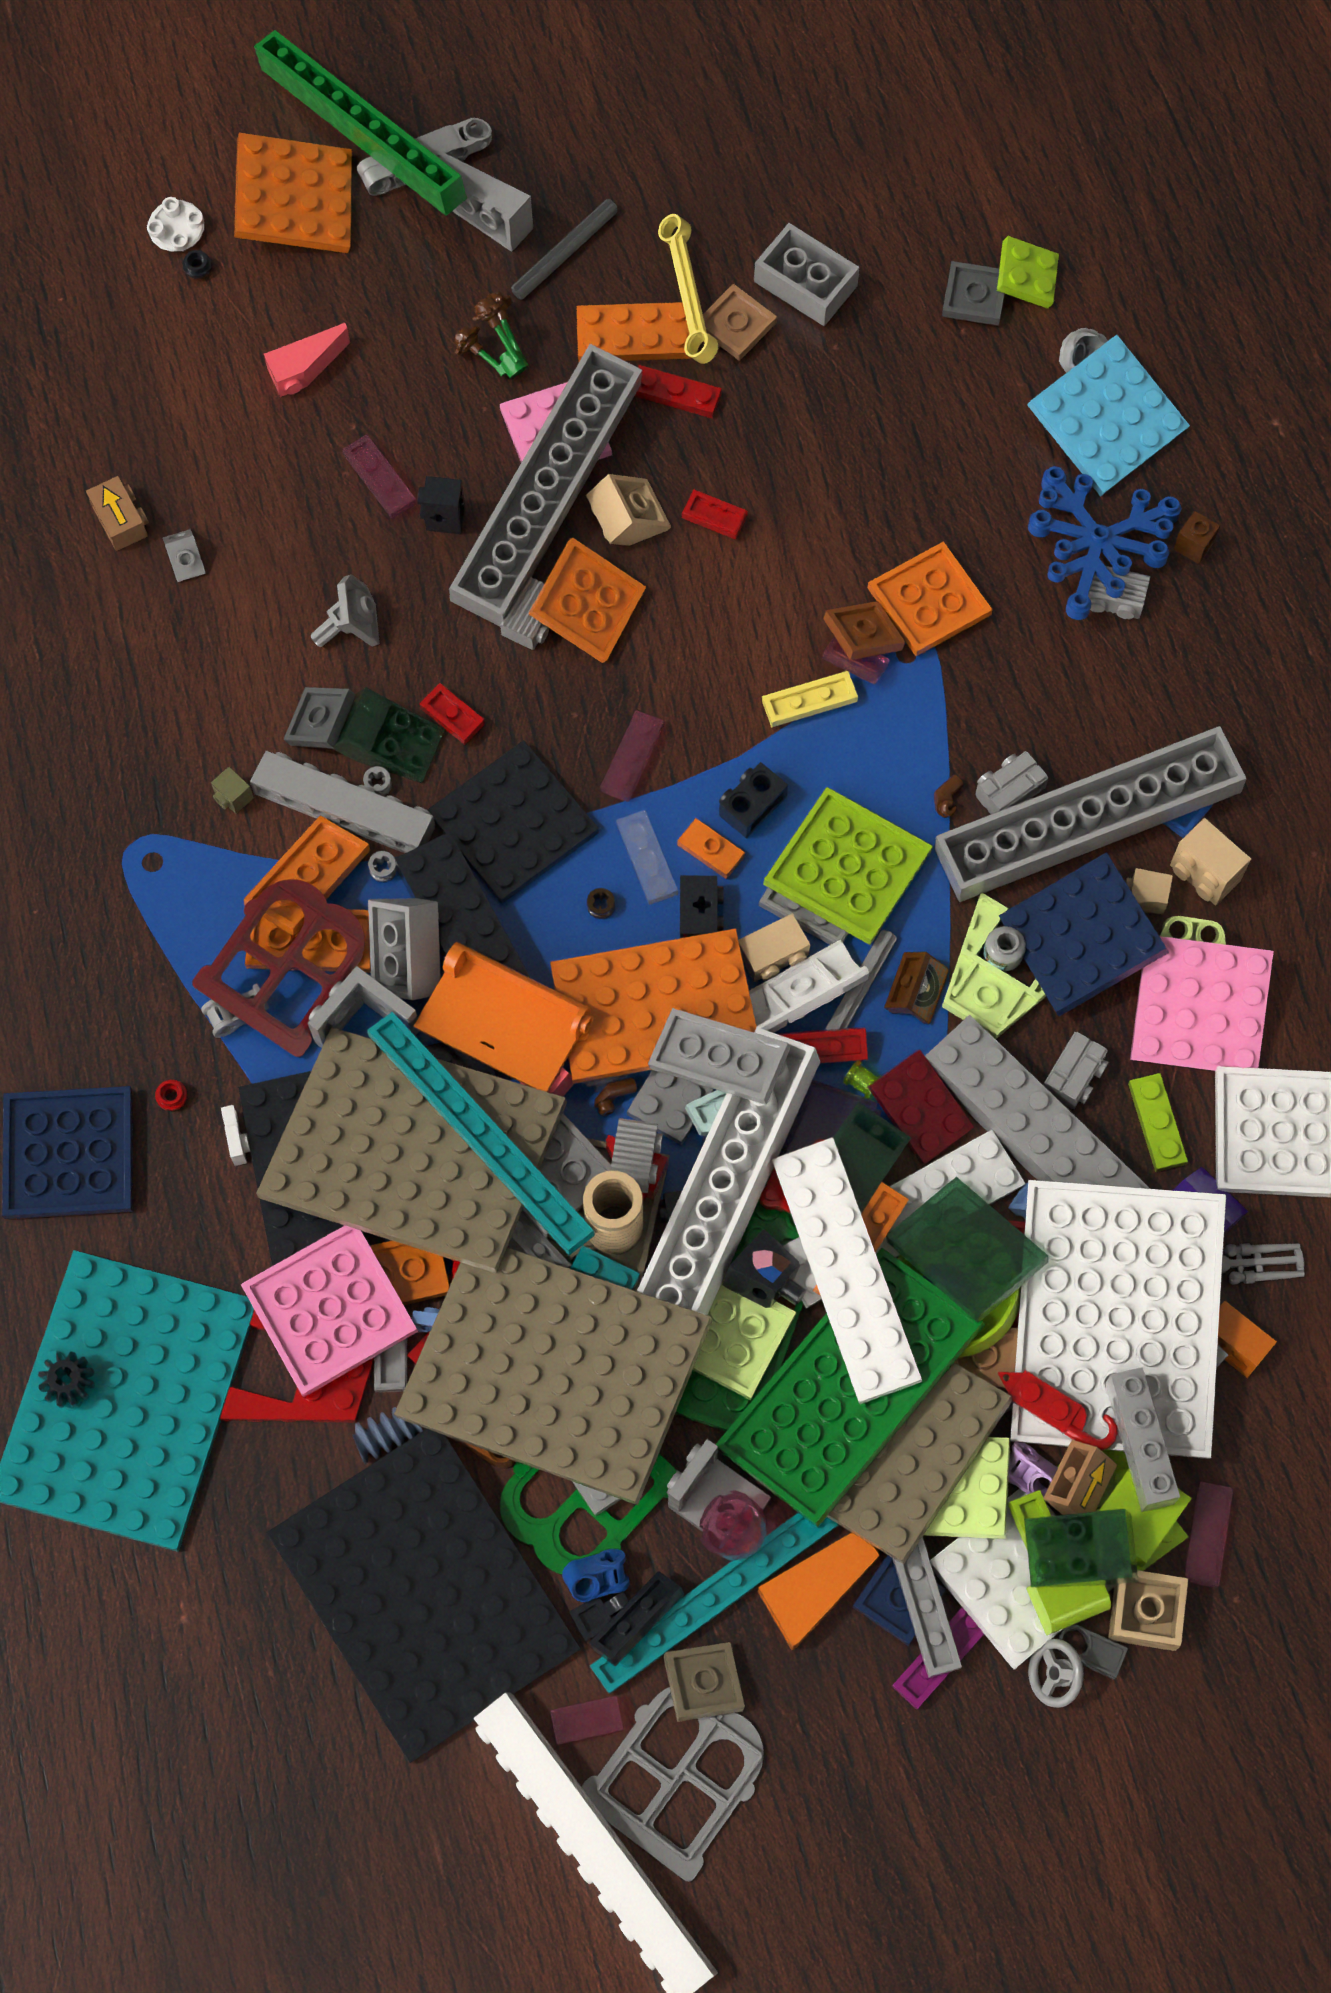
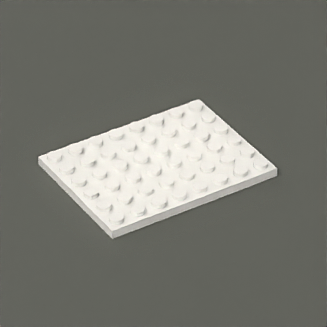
M1028 1180L1015 1372L1023 1373L1026 1370L1082 1405L1086 1411V1423L1083 1431L1094 1438L1103 1439L1109 1433L1108 1424L1103 1419L1105 1414L1114 1419L1116 1423L1105 1385L1110 1374L1143 1367L1168 1455L1211 1459L1226 1195ZM1013 1403L1010 1442L1069 1446L1073 1439ZM1119 1430L1116 1441L1106 1450L1124 1451Z

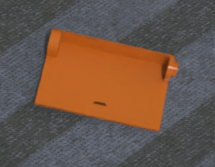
M459 942L454 943L443 963L444 974L413 1027L529 1087L548 1092L581 1033H587L591 1027L594 1018L590 1015L591 1008Z

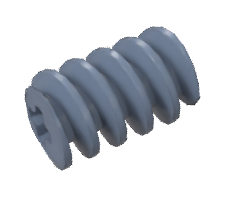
M393 1407L391 1419L384 1412H381L379 1424L369 1417L367 1418L368 1428L365 1429L357 1422L355 1423V1434L352 1435L361 1458L366 1465L368 1464V1453H371L376 1459H380V1448H383L389 1454L393 1451V1442L401 1446L405 1443V1437L410 1440L417 1435V1432H423L421 1426L397 1418L394 1415L396 1407Z

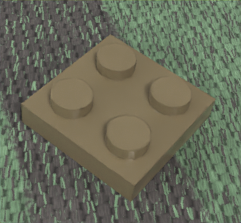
M730 1642L665 1652L663 1658L677 1722L744 1710V1700Z

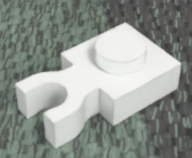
M234 1105L222 1107L221 1111L230 1157L235 1166L246 1164L245 1153L250 1152L247 1133L241 1134Z

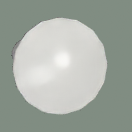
M167 197L152 212L147 224V231L153 243L159 248L170 252L184 251L193 247L200 240L204 231V218L201 211L192 203L177 200L175 197Z

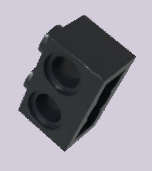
M761 762L754 769H747L739 780L741 783L734 790L728 789L719 800V816L746 839L784 801L788 793V784ZM763 784L766 785L769 789L764 792L757 791L754 787L756 785ZM738 805L746 806L748 810L746 812L739 813L735 811L733 808Z

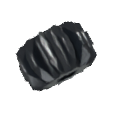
M70 1351L66 1360L61 1352L56 1353L57 1362L53 1364L51 1360H45L44 1363L49 1370L40 1371L38 1374L41 1379L45 1380L38 1386L39 1390L47 1392L45 1399L49 1403L56 1400L59 1408H63L67 1400L72 1407H76L78 1404L76 1397L80 1395L84 1400L89 1398L84 1389L94 1388L95 1383L88 1378L92 1377L95 1372L92 1367H86L88 1360L85 1357L77 1359L75 1352ZM66 1374L72 1379L68 1385L61 1380Z

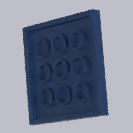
M1107 852L999 915L1004 926L1012 927L1023 935L1026 943L1023 958L1058 1017L1169 953Z
M131 1086L3 1093L2 1216L4 1219L133 1212Z

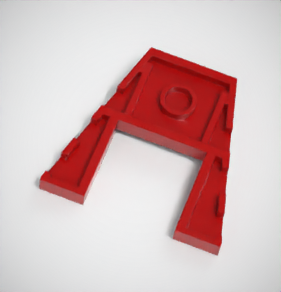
M254 1310L250 1327L267 1332ZM374 1358L304 1398L297 1387L293 1403L230 1387L220 1419L222 1421L247 1420V1422H263L264 1420L356 1423L373 1369Z

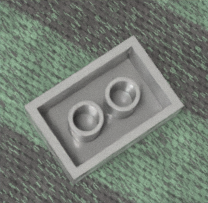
M788 223L755 262L754 282L825 326L858 286L860 267Z

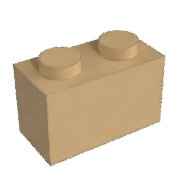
M793 913L738 940L742 961L754 982L760 979L766 981L773 978L780 972V969L788 965L792 967L807 959L810 951V943Z

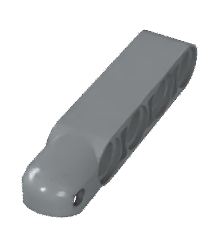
M470 118L455 125L445 126L415 138V140L437 157L444 152L463 161L468 155L480 151L490 144L492 130L484 120ZM371 156L362 160L357 166V171L367 191L372 196L381 195L406 185Z

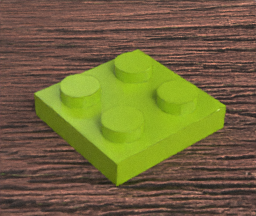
M1007 236L1002 243L997 291L1048 309L1054 302L1059 254Z

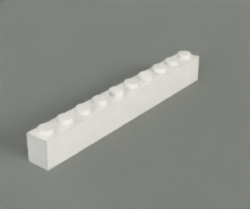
M504 1693L474 1717V1720L479 1725L475 1729L480 1738L486 1744L490 1742L498 1751L496 1759L507 1772L512 1770L519 1780L516 1783L518 1790L527 1800L533 1799L539 1807L536 1813L547 1828L552 1826L560 1836L557 1842L561 1849L568 1856L574 1855L580 1864L577 1867L580 1875L588 1884L593 1882L601 1892L598 1898L609 1913L615 1911L622 1922L619 1924V1927L623 1934L631 1942L634 1939L643 1950L640 1956L645 1964L652 1971L656 1968L664 1979L661 1985L666 1993H694L718 1974L717 1970L516 1697L511 1693Z

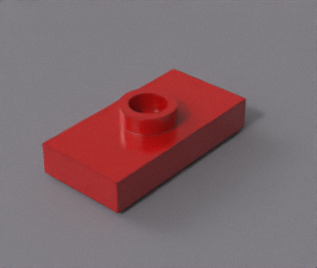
M695 489L682 512L683 519L735 540L748 516L747 510Z

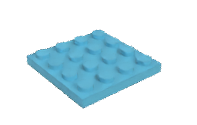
M1117 334L1027 404L1080 472L1092 477V487L1100 497L1190 426Z

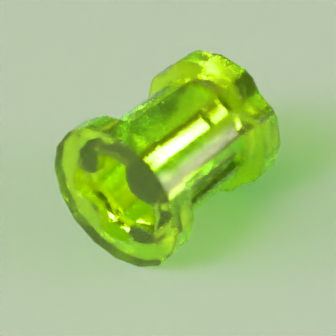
M857 1060L847 1072L842 1083L852 1085L865 1095L864 1098L869 1101L873 1095L867 1086L881 1077V1075L877 1077L862 1066V1061Z

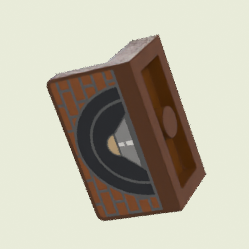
M904 952L884 1008L891 1013H910L922 1023L930 1024L949 969L927 952Z

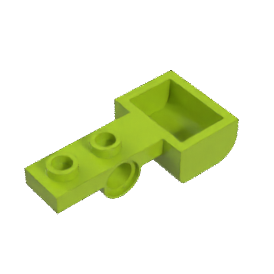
M1035 1491L1007 1503L1040 1579V1582L1027 1587L1026 1590L1046 1636L1111 1608L1110 1597L1095 1562L1089 1561L1075 1568L1073 1567L1067 1553L1068 1541L1065 1532L1057 1522L1053 1521L1041 1491Z

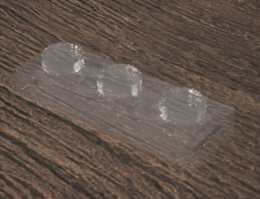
M643 810L616 820L617 827L648 904L651 905L678 895V889L646 811Z

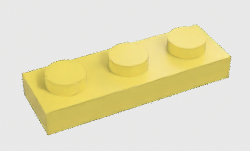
M849 671L762 696V703L771 728L858 701V695Z

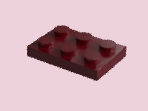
M920 1049L914 1051L867 1086L921 1164H926L974 1128Z

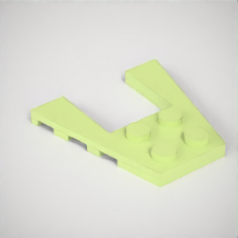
M981 892L942 1007L962 1020L971 1015L993 1038L997 1039L1043 1000L1046 995L1036 978L1031 986L1028 987L977 956L985 945L989 933L997 928L1001 922L999 915L1008 910L1007 907Z

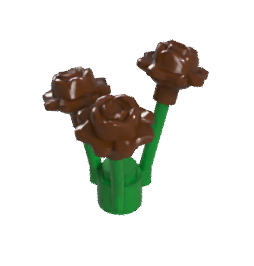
M501 292L489 294L487 298L480 300L474 306L476 315L472 317L473 321H487L490 327L496 330L507 350L499 357L502 361L500 364L483 350L484 347L478 343L477 334L480 330L478 326H474L472 329L463 327L455 335L453 342L457 346L455 349L456 355L471 351L476 356L480 355L492 365L501 377L507 374L512 379L526 370L529 365L507 322L506 310L513 303L510 295L504 296Z

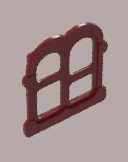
M288 879L270 885L260 894L257 900L252 899L246 903L243 910L245 917L211 966L205 965L199 970L192 981V985L195 989L293 1056L301 1057L312 1041L308 1025L310 1021L309 1015L316 1006H322L328 1000L332 987L338 981L343 982L359 964L364 952L365 937L361 924L349 910L337 904H327L324 895L313 885L301 880ZM281 899L291 900L302 908L304 925L285 954L277 958L253 942L250 934L274 902ZM323 929H332L339 932L347 944V954L334 974H327L302 955L303 949L312 936ZM239 951L247 952L270 969L269 977L252 999L245 998L221 979L223 972ZM290 968L299 969L322 986L320 995L300 1024L294 1029L267 1013L264 1008L266 1002Z

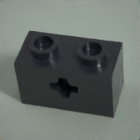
M426 476L425 486L419 487L418 505H421L420 519L425 520L426 531L461 535L466 509L462 480Z
M680 875V938L724 931V915H717V905H723L724 886H717V876ZM699 907H705V913H699Z

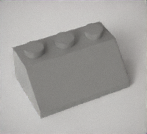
M418 898L368 900L371 977L399 998L416 1000L430 997L441 979L438 902Z

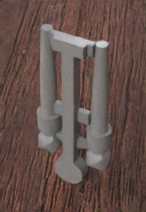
M1250 1243L1239 1244V1246L1228 1244L1224 1248L1225 1256H1222V1273L1233 1267L1238 1269V1272H1231L1228 1275L1229 1283L1232 1285L1239 1284L1240 1282L1251 1284L1255 1283V1281L1305 1276L1304 1259L1300 1244L1250 1245ZM1294 1250L1295 1255L1261 1258V1253ZM1236 1255V1260H1230L1228 1258L1234 1257ZM1254 1255L1252 1259H1242L1241 1257ZM1296 1264L1297 1271L1263 1272V1266ZM1255 1266L1256 1272L1243 1271L1244 1267Z

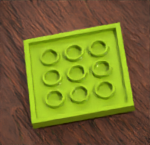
M826 787L764 878L763 885L871 945L926 861L933 846Z

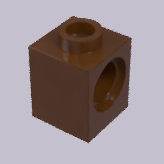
M1194 511L1180 530L1174 550L1199 564L1214 544L1220 525Z

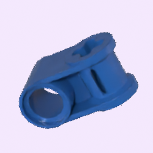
M608 1549L599 1554L573 1560L562 1571V1578L573 1598L580 1602H588L608 1594L620 1593L625 1591L630 1585L629 1577L625 1574L623 1566L626 1561L625 1553L619 1549Z

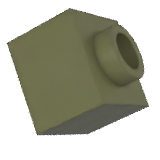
M230 767L225 769L211 782L215 793L213 795L215 801L223 809L229 807L235 814L254 798L250 786Z

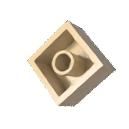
M1204 818L1179 842L1170 866L1173 867L1174 873L1181 880H1187L1196 888V892L1202 899L1210 900L1216 906L1241 881L1251 858Z
M1120 1568L1115 1575L1108 1639L1116 1642L1176 1651L1182 1642L1188 1578Z

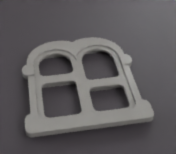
M668 1687L660 1692L649 1705H642L637 1709L635 1713L636 1724L599 1775L589 1777L582 1785V1788L609 1824L684 1881L690 1882L696 1877L703 1866V1853L739 1802H746L753 1796L755 1790L753 1782L761 1770L764 1752L760 1735L751 1722L737 1713H728L698 1718L699 1733L695 1741L674 1769L665 1768L641 1749V1742L666 1709L674 1706L671 1690ZM720 1739L736 1743L744 1755L742 1772L731 1788L727 1790L719 1787L696 1768V1762L705 1749L712 1742ZM629 1761L636 1762L661 1783L660 1790L640 1815L634 1814L608 1792L611 1783ZM684 1781H689L716 1802V1809L690 1846L686 1849H681L659 1833L653 1824L680 1784Z

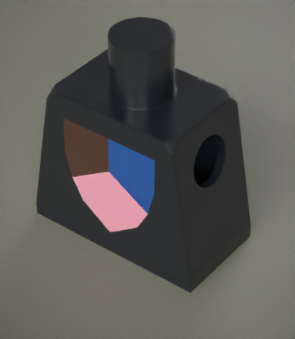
M764 1229L728 1267L722 1284L729 1290L765 1308H771L781 1296L796 1306L807 1291L794 1281L800 1267L799 1261Z

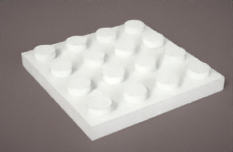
M1217 1066L1215 1071L1217 1189L1233 1193L1331 1197V1072Z
M1019 1488L1007 1498V1503L1028 1494ZM1008 1505L1005 1539L958 1537L930 1560L932 1570L968 1615H970L1013 1670L1040 1649L1047 1640L1052 1639L1062 1631L1059 1630L1046 1636L1026 1590L1027 1587L1040 1582V1579ZM1047 1505L1053 1521L1057 1522L1065 1532L1068 1541L1067 1553L1073 1567L1075 1568L1089 1561H1094L1089 1555L1087 1557L1084 1556L1085 1552L1081 1549L1082 1545ZM1095 1562L1105 1587L1109 1592L1115 1585Z

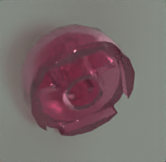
M736 1490L730 1491L733 1494H728L725 1497L721 1495L715 1497L705 1508L699 1525L703 1529V1538L700 1537L701 1543L707 1550L716 1556L731 1561L746 1559L755 1554L762 1546L767 1534V1521L763 1509L750 1496Z

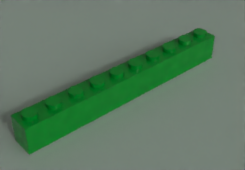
M274 30L254 46L262 71L445 216L467 199L462 176L279 32Z

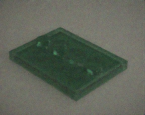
M958 1177L951 1180L886 1235L889 1245L977 1323L1048 1263V1255Z

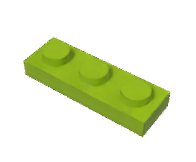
M1158 1073L1130 1080L1128 1085L1155 1172L1186 1165L1188 1160L1161 1074Z

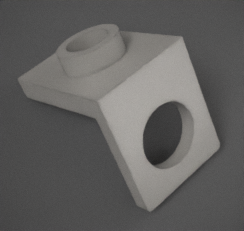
M191 529L163 537L177 582L205 574Z

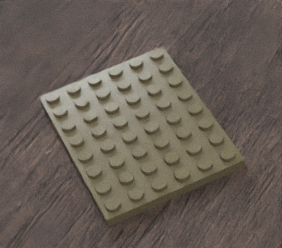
M331 1027L256 1193L260 1199L496 1274L524 1208L522 1203L372 1039ZM437 1059L539 1170L567 1104L566 1098Z
M507 1248L497 1274L460 1262L394 1415L401 1420L638 1505L713 1320L710 1316Z

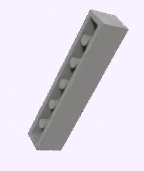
M265 751L250 780L255 795L316 819L321 815L349 832L403 853H407L429 842L435 830L434 818L426 809L417 806L414 808L406 806L396 797H383L376 794L368 786H355L348 783L340 775H327L320 772L312 764H299L292 761L286 754L280 752L274 754Z

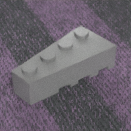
M443 152L438 158L462 176L467 199L455 208L453 212L512 252L533 230L531 196Z

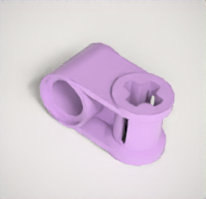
M1015 1441L1009 1458L1008 1482L1016 1485L1027 1494L1040 1490L1044 1498L1048 1488L1042 1486L1039 1478L1044 1477L1051 1482L1058 1467L1039 1455L1031 1446Z

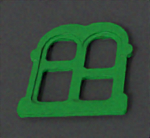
M658 1454L650 1474L654 1479L653 1487L622 1520L614 1519L606 1510L595 1517L577 1489L555 1513L549 1517L538 1519L532 1518L524 1512L520 1504V1494L524 1486L539 1469L516 1462L513 1467L515 1474L509 1479L501 1495V1517L504 1525L513 1537L526 1545L534 1546V1551L541 1563L549 1570L562 1575L564 1567L573 1560L599 1554L608 1549L621 1550L620 1544L663 1497L668 1498L667 1490L669 1488H667V1484L677 1470ZM578 1508L586 1510L607 1530L606 1538L592 1552L582 1556L572 1555L565 1551L559 1538L562 1525Z

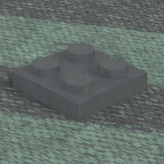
M951 261L942 317L999 326L1004 293L997 291L999 268Z
M305 687L283 740L290 746L334 748L356 694L350 689Z

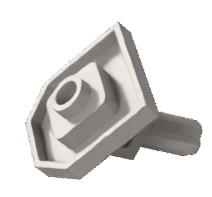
M352 574L343 577L337 584L339 601L326 611L330 618L312 632L311 639L317 646L323 647L342 630L346 634L353 633L372 647L379 645L376 604L367 585Z

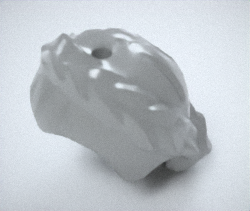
M1080 328L1077 331L1071 332L1063 340L1060 349L1059 362L1062 368L1067 373L1108 340L1103 334L1093 329Z

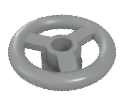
M1061 1639L1047 1640L1031 1656L1028 1667L1031 1688L1036 1697L1045 1705L1054 1708L1067 1706L1080 1693L1084 1677L1083 1665L1077 1651L1068 1642ZM1052 1649L1063 1651L1069 1659H1056ZM1042 1657L1047 1665V1679L1043 1687L1040 1684L1038 1675L1039 1663ZM1055 1687H1071L1062 1697L1051 1696Z

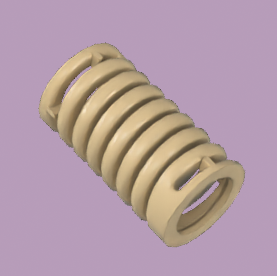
M605 1171L596 1175L586 1186L583 1195L585 1221L594 1230L595 1234L590 1239V1242L602 1252L621 1254L633 1248L642 1236V1192L634 1178L624 1172ZM609 1207H620L628 1211L625 1216L618 1219H607L599 1215L600 1212Z

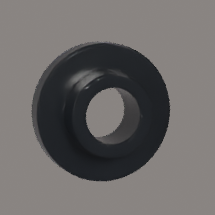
M192 250L186 254L183 260V269L186 275L198 279L205 277L211 271V259L206 253L200 250Z

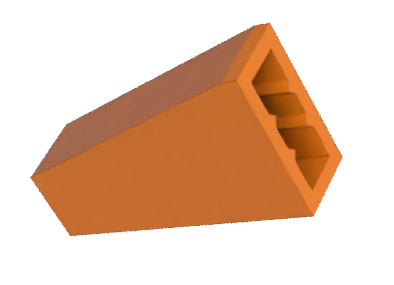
M850 1533L758 1587V1594L791 1650L797 1648L876 1563L879 1557L878 1548L854 1533Z

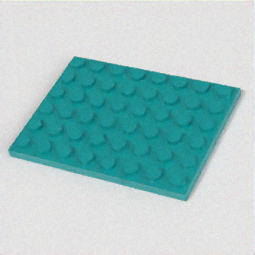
M73 1250L0 1462V1503L179 1552L221 1422L220 1416L229 1388L233 1385L251 1329L250 1322L254 1308L248 1297ZM72 1351L76 1353L77 1359L85 1357L88 1360L86 1367H92L95 1372L88 1379L92 1380L95 1386L91 1389H84L89 1395L87 1400L82 1399L80 1395L76 1397L78 1401L76 1407H72L67 1400L66 1405L63 1408H59L56 1400L49 1403L45 1399L47 1392L39 1390L38 1386L45 1380L41 1379L38 1374L40 1371L49 1370L44 1363L45 1360H51L54 1364L57 1362L56 1353L61 1352L66 1360L67 1355ZM67 1374L61 1379L66 1385L72 1381Z

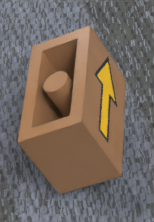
M116 476L86 490L90 504L115 551L148 537L144 525L149 522L142 508L136 509L132 503L136 498L129 484L123 486L120 478Z
M1071 1440L1043 1499L1062 1515L1089 1524L1117 1464L1098 1447Z

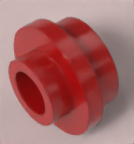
M166 1080L157 1087L155 1099L162 1109L175 1111L186 1103L187 1090L177 1080ZM170 1092L177 1093L176 1099L172 1101L167 1100L166 1097Z

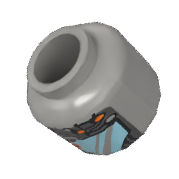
M1007 926L998 927L989 933L985 941L983 954L985 960L992 966L1005 972L1010 971L1020 965L1025 954L1026 943L1023 935L1018 930Z

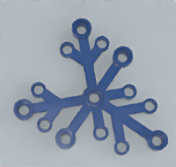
M1053 466L1044 472L1041 482L1043 490L1040 492L1039 504L1044 508H1056L1073 513L1082 526L1055 520L1049 512L1037 510L1030 516L1028 531L1035 537H1046L1053 531L1079 538L1072 542L1062 539L1056 543L1054 555L1060 560H1068L1073 554L1089 549L1087 555L1066 564L1053 562L1049 565L1047 576L1049 580L1056 583L1062 582L1067 576L1082 571L1077 592L1071 595L1067 601L1066 613L1070 618L1083 620L1088 617L1092 605L1088 594L1094 574L1105 586L1108 596L1119 598L1124 593L1125 582L1121 578L1112 576L1099 558L1101 552L1111 563L1113 572L1120 576L1127 575L1130 572L1132 561L1128 556L1120 555L1115 548L1144 555V562L1152 568H1161L1166 564L1169 549L1164 542L1155 540L1146 544L1120 537V535L1135 529L1154 534L1161 539L1169 538L1172 534L1173 523L1177 522L1181 512V505L1176 498L1165 497L1158 503L1156 508L1144 512V509L1149 505L1151 495L1147 490L1138 489L1134 491L1131 504L1133 507L1129 519L1106 527L1096 524L1083 507L1086 495L1092 489L1093 479L1087 474L1078 475L1074 483L1075 493H1073L1067 486L1066 475L1060 467Z

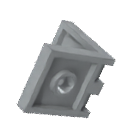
M358 966L352 970L343 982L338 981L332 987L328 1000L322 1006L318 1005L309 1015L310 1021L308 1022L313 1040L321 1048L331 1027L342 1030L364 1003L383 1018L393 1012L415 1036L419 1032V1030L413 1027L418 1019L416 1010Z
M707 1439L702 1446L697 1443L686 1458L688 1462L684 1472L677 1471L667 1484V1488H669L667 1490L668 1507L733 1553L769 1503L771 1497L717 1459L718 1446ZM723 1497L730 1498L735 1505L734 1510L727 1515L720 1514L715 1507L717 1500Z

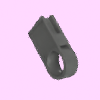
M1071 1625L1062 1630L1058 1636V1639L1061 1640L1063 1635L1069 1631H1078L1085 1637L1087 1643L1086 1650L1079 1655L1083 1666L1113 1680L1117 1678L1128 1650L1127 1647L1079 1625ZM1058 1649V1651L1063 1657L1069 1659V1657L1063 1651Z

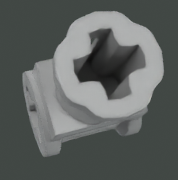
M255 984L253 989L241 995L247 999H252L260 988ZM213 1000L206 1002L201 1008L202 1013L208 1016L214 1028L212 1033L216 1038L227 1036L236 1031L240 1026L246 1024ZM267 1002L264 1006L265 1011L269 1009ZM218 1014H221L223 1020H220Z

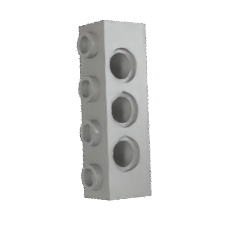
M1143 1367L1110 1374L1105 1385L1141 1512L1174 1505L1180 1498V1494Z

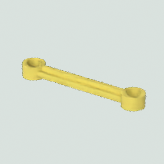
M670 214L662 220L658 234L661 240L670 245L690 333L686 339L684 350L689 357L701 364H705L715 357L718 350V342L716 338L707 333L686 244L691 235V225L680 216ZM678 227L676 233L671 237L673 230ZM704 341V347L697 353L700 344Z

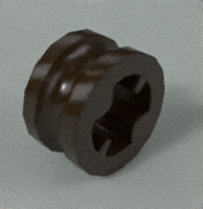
M597 888L590 892L587 898V908L590 915L597 919H606L612 915L615 909V900L609 890ZM598 898L601 901L603 898L607 899V908L601 909L600 906L599 909H596L595 900Z

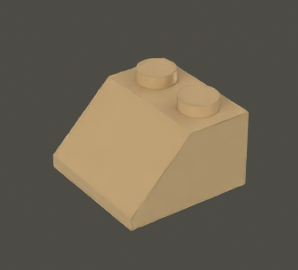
M608 474L586 495L591 505V510L603 529V535L610 544L630 546L671 528L647 479Z

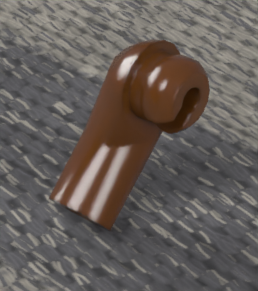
M955 774L934 792L935 810L942 817L954 815L957 807L956 805L954 806L953 795L964 786L963 781Z
M631 1077L608 1083L595 1098L594 1106L598 1108L599 1114L602 1116L612 1114L615 1110L612 1102L617 1097L635 1093L637 1089L635 1080Z

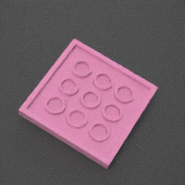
M1159 936L1169 953L1142 968L1130 1060L1216 1071L1217 1066L1258 1068L1274 951Z
M348 1226L339 1228L241 1284L303 1398L418 1332L361 1230Z

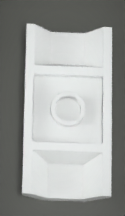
M838 940L749 990L756 1027L774 1033L787 1026V1022L792 1023L797 1019L803 1018L809 1012L831 1002L834 998L868 980V968L866 966L860 968L852 960L843 942Z

